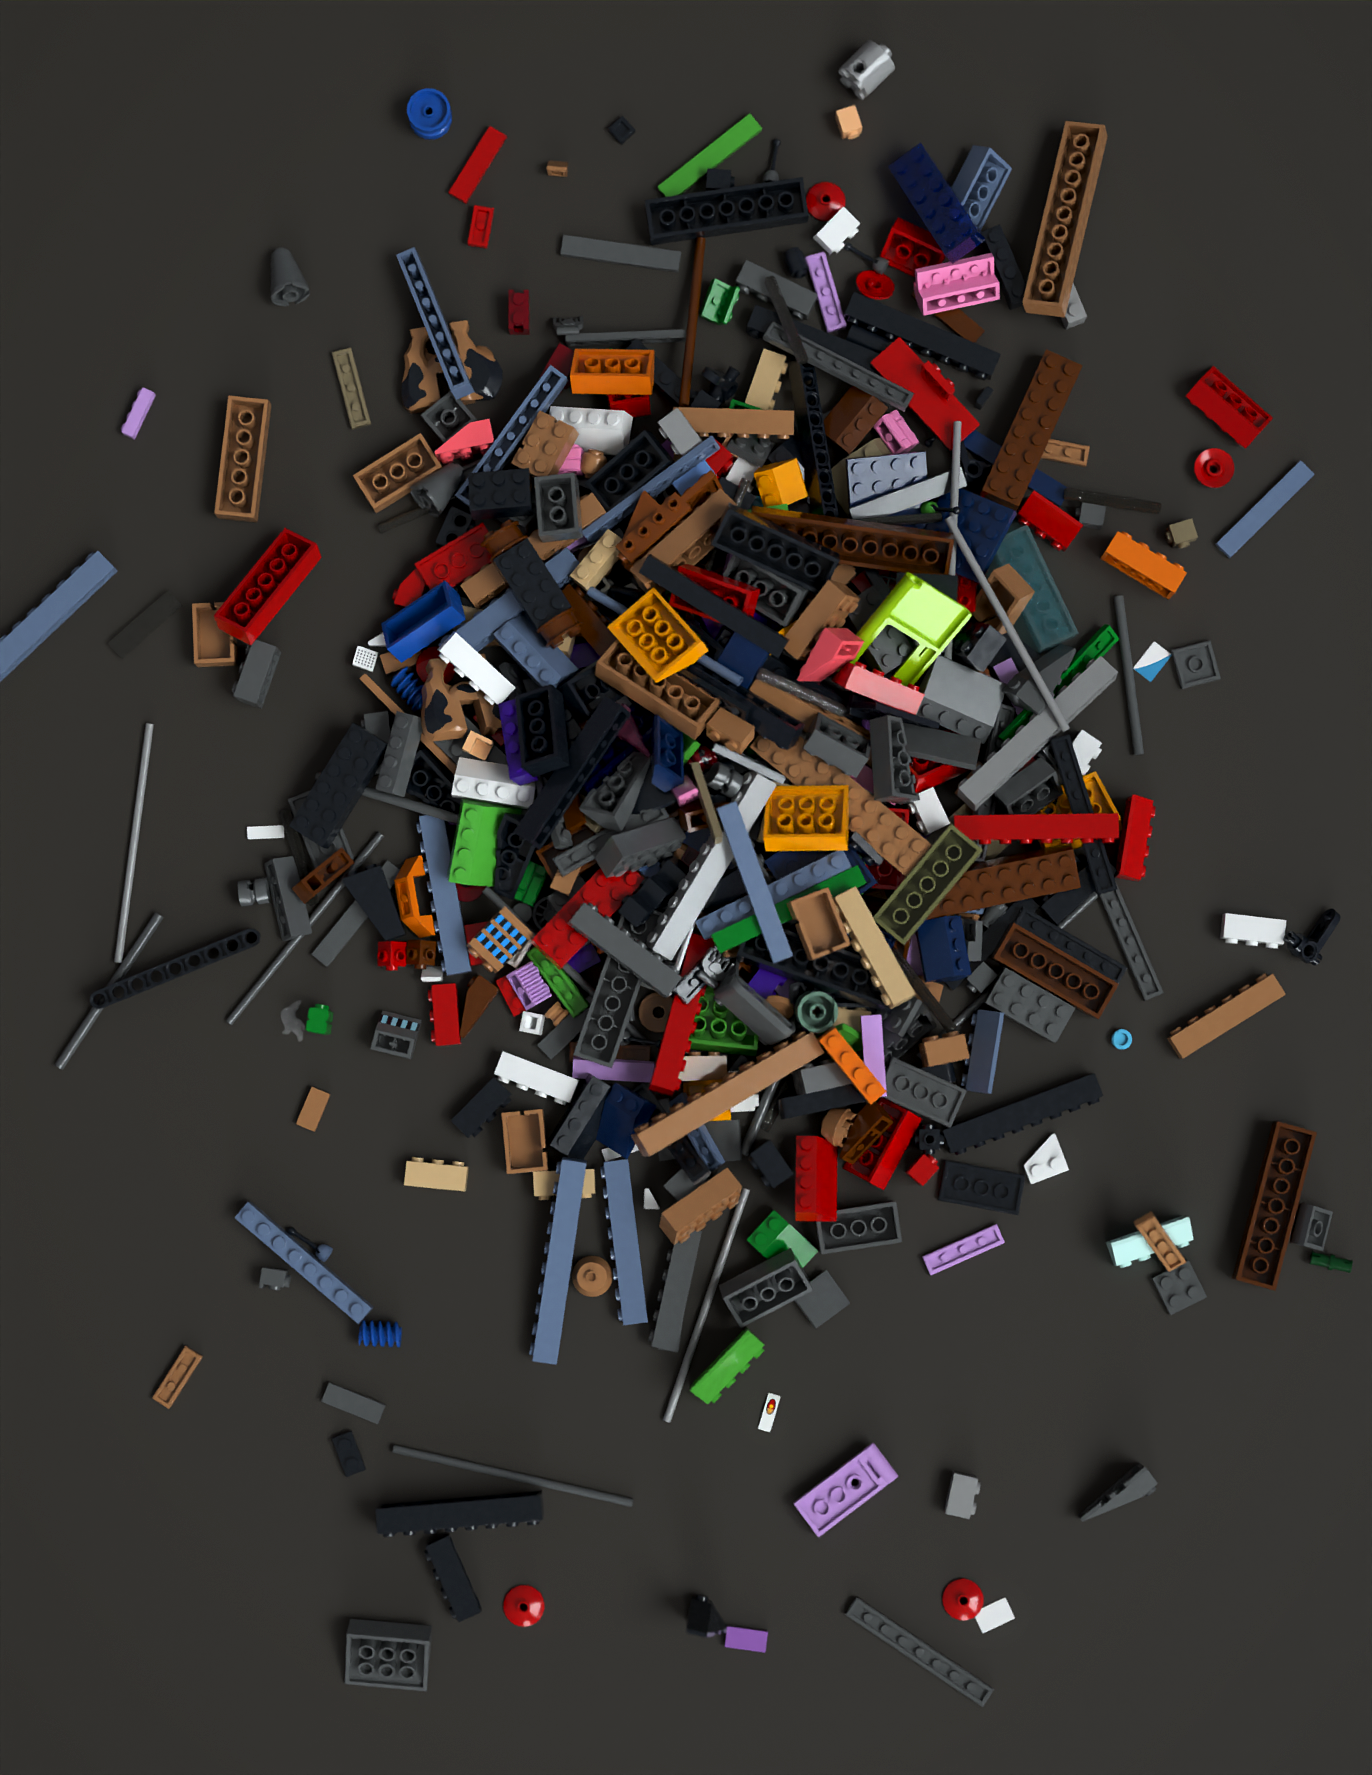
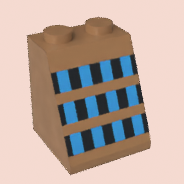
M503 907L466 945L469 948L467 951L474 958L479 957L484 962L482 964L484 968L490 973L492 971L497 973L534 934L506 907Z

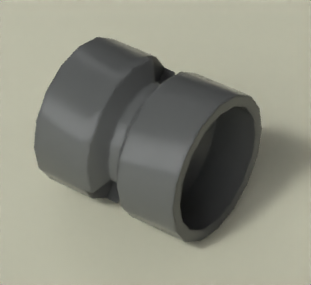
M718 761L709 769L705 782L712 789H719L721 794L732 798L741 788L743 775L735 770L729 771L728 766Z
M267 877L257 878L254 882L250 880L238 881V896L241 907L252 906L254 902H257L259 905L270 903V889Z

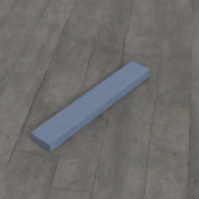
M1300 460L1215 545L1230 559L1315 474Z

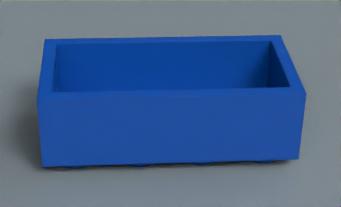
M443 581L381 623L387 650L402 663L439 637L445 635L446 632L455 626L460 625L466 618L459 593L446 581Z

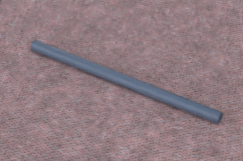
M590 587L587 592L589 597L619 615L628 609L594 587ZM705 654L697 660L698 663L736 686H739L743 680V677Z

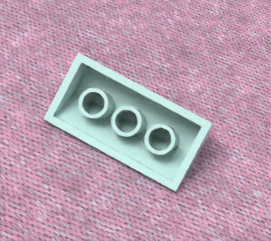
M1180 1216L1160 1223L1178 1248L1190 1245L1189 1241L1194 1240L1189 1217ZM1140 1231L1106 1242L1113 1264L1115 1266L1119 1265L1120 1268L1132 1265L1131 1261L1139 1259V1262L1150 1259V1254L1155 1253Z

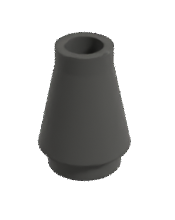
M1005 904L987 907L980 920L983 921V925L989 928L1006 913L1005 910L1008 907Z

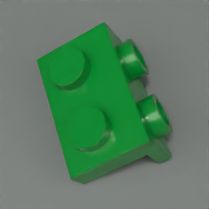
M716 278L712 279L698 316L718 326L727 324L732 318L733 313L731 311L733 306L739 299L740 287H732Z

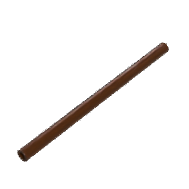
M703 237L696 238L679 397V406L681 407L689 406L706 239Z

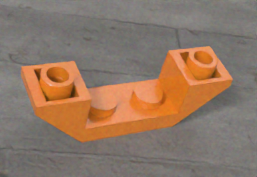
M422 855L406 859L394 880L401 921L419 938L435 935L432 915L420 916L414 884V878L425 875Z

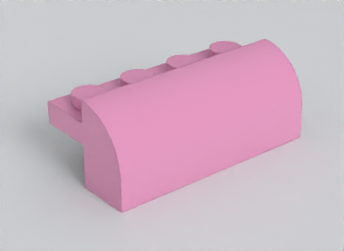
M992 253L915 269L914 292L923 316L1000 299L999 281L994 274V256Z

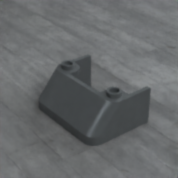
M735 960L733 962L735 965L723 980H716L719 984L713 989L714 1000L719 1005L727 1007L756 1033L760 1042L765 1046H773L789 1037L795 1031V1014L793 1013V1016L787 1020L739 976V962Z

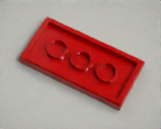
M483 522L414 564L430 590L443 581H446L454 588L463 583L467 577L474 576L480 572L484 565L492 563L487 549L480 546L484 539L483 536L489 532Z

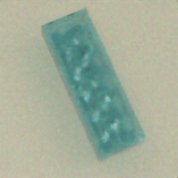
M1028 525L1006 534L994 558L999 567L1009 563L1035 591L1021 615L1039 653L1075 638L1079 632Z

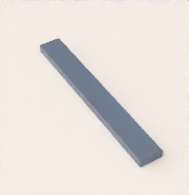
M711 435L582 530L589 543L592 544L603 536L608 529L611 530L633 514L644 490L652 498L656 497L671 486L675 480L717 452L720 446Z
M735 801L716 808L772 962L776 963L792 957L790 946L737 802Z

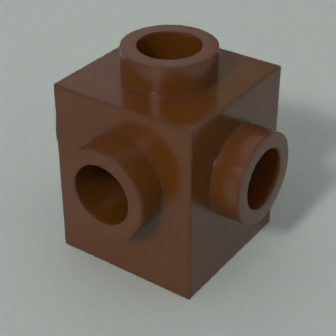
M408 940L406 964L414 965V969H426V966H435L436 941Z

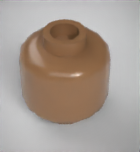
M588 449V452L582 454L581 472L585 473V478L590 479L607 464V457L604 456V452Z

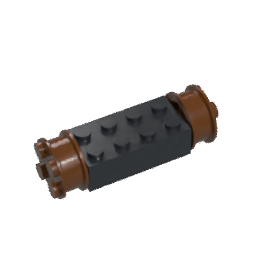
M510 519L504 522L498 531L494 532L492 530L485 534L480 546L485 547L491 556L490 561L493 562L536 629L537 634L541 633L547 642L546 648L552 646L553 649H556L564 643V639L568 636L573 638L578 635L584 623L578 621L573 613L574 607L570 605L528 540V536H524L518 528L519 522H512Z

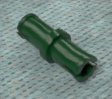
M1312 1251L1309 1264L1327 1267V1270L1331 1271L1336 1269L1351 1273L1353 1260L1338 1258L1334 1254L1329 1256Z

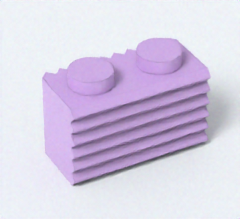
M532 961L506 975L526 1011L552 996L548 985L543 982L538 968L533 965Z

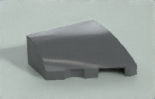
M961 917L969 962L981 961L983 921Z

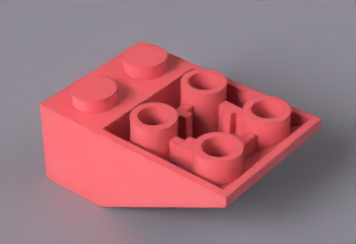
M490 419L470 422L434 451L438 461L442 462V464L454 462V459L457 458L467 460L473 458V455L476 454L484 456L495 441Z
M825 628L819 634V640L815 647L811 649L805 665L801 667L797 680H824L842 668L847 662L854 660L864 641L847 628Z

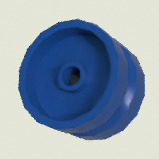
M425 88L411 96L407 104V115L412 130L418 136L424 139H436L448 132L452 124V112L448 99L442 92L436 89Z

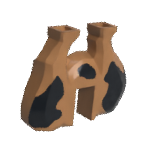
M468 320L449 323L453 340L474 389V393L460 398L462 403L467 405L476 403L475 401L494 399L501 388L503 371L498 361L493 356L492 351L486 346L476 347L468 336ZM425 327L410 330L412 340L404 355L405 372L401 394L404 408L411 414L425 412L441 399L437 374L443 373L437 355L428 353L427 348H425L426 342L429 339Z
M480 654L484 659H486L485 654ZM441 658L429 660L426 666L428 676L422 687L423 705L421 710V726L426 738L432 742L463 738L467 731V725L461 705L473 704L482 736L493 735L497 729L502 730L499 706L496 703L491 705L484 698L486 694L481 689L477 692L468 684L469 682H460L453 686L445 684L443 674L447 663ZM507 697L503 702L509 701V697Z

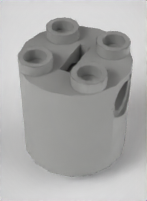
M867 40L839 68L838 72L842 76L840 79L841 83L846 88L851 87L854 90V94L860 100L868 97L895 70L894 63L890 58L892 53L889 48L884 44L878 45L871 40Z

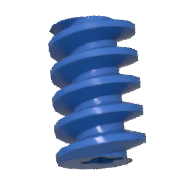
M406 666L392 678L391 687H397V694L402 693L401 698L403 700L408 699L406 704L408 706L413 705L412 711L416 712L422 709L423 684L416 686L419 679L411 680L413 672L406 674L408 670Z
M362 1320L359 1330V1346L363 1340L365 1346H368L371 1341L373 1347H376L379 1341L381 1347H384L386 1342H388L389 1347H393L396 1342L397 1347L400 1348L402 1327H399L397 1321H395L393 1327H391L389 1321H387L385 1327L382 1326L381 1321L378 1322L377 1326H374L373 1320L370 1321L369 1326H366L365 1320Z

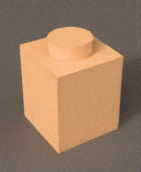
M855 105L836 111L835 118L842 139L858 137L862 132V124Z

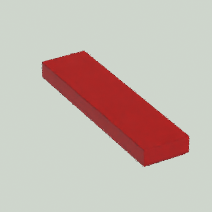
M489 126L449 191L451 196L465 204L468 202L507 139L505 134Z

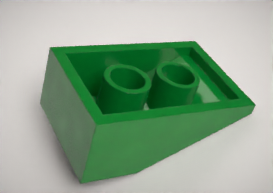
M774 1209L746 1239L767 1260L791 1248L802 1268L818 1252L811 1243Z

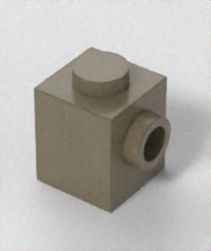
M1192 518L1169 525L1165 532L1166 541L1171 543L1172 548L1177 546L1178 549L1188 547L1190 542L1198 538Z

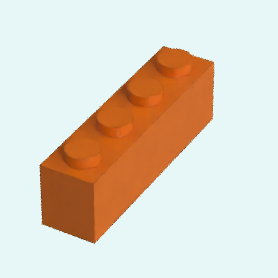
M832 1026L817 1038L819 1043L869 1104H872L887 1092L835 1027Z

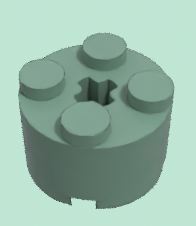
M809 990L799 995L794 1006V1014L797 1022L802 1027L811 1032L820 1033L828 1030L836 1022L838 1006L827 993L820 990ZM815 1006L820 1009V1012H817L816 1016L812 1013V1010L815 1009Z

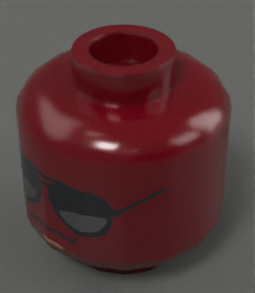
M705 745L700 746L687 761V768L690 770L691 763L698 761L702 772L708 770L717 762L716 753Z

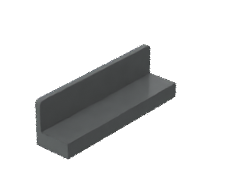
M294 856L275 858L264 863L282 941L311 934L312 929L306 904L292 890L300 882Z

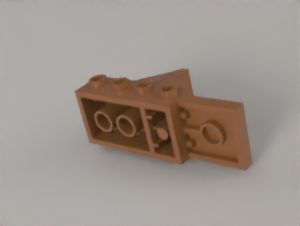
M710 470L703 474L692 487L687 488L681 497L675 492L671 496L666 497L661 505L645 490L642 492L623 539L615 546L619 552L618 558L629 572H631L630 568H632L637 560L642 559L651 547L660 543L667 533L672 532L678 526L680 521L688 518L697 506L702 505L708 500V497L713 492H717L720 488L723 490L717 476Z

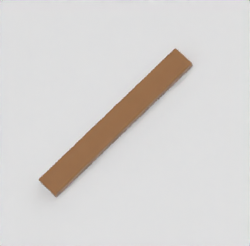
M367 674L359 678L394 715H396L397 711L403 712ZM422 731L420 741L455 775L457 765L434 742L426 738Z

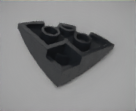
M651 763L631 813L632 815L640 814L641 810L647 809L657 811L677 801L671 790L663 792L652 784Z

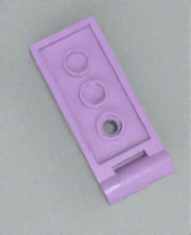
M873 1442L793 1503L816 1535L820 1537L894 1481L898 1474ZM853 1479H857L859 1481L856 1486H853L851 1484V1481Z

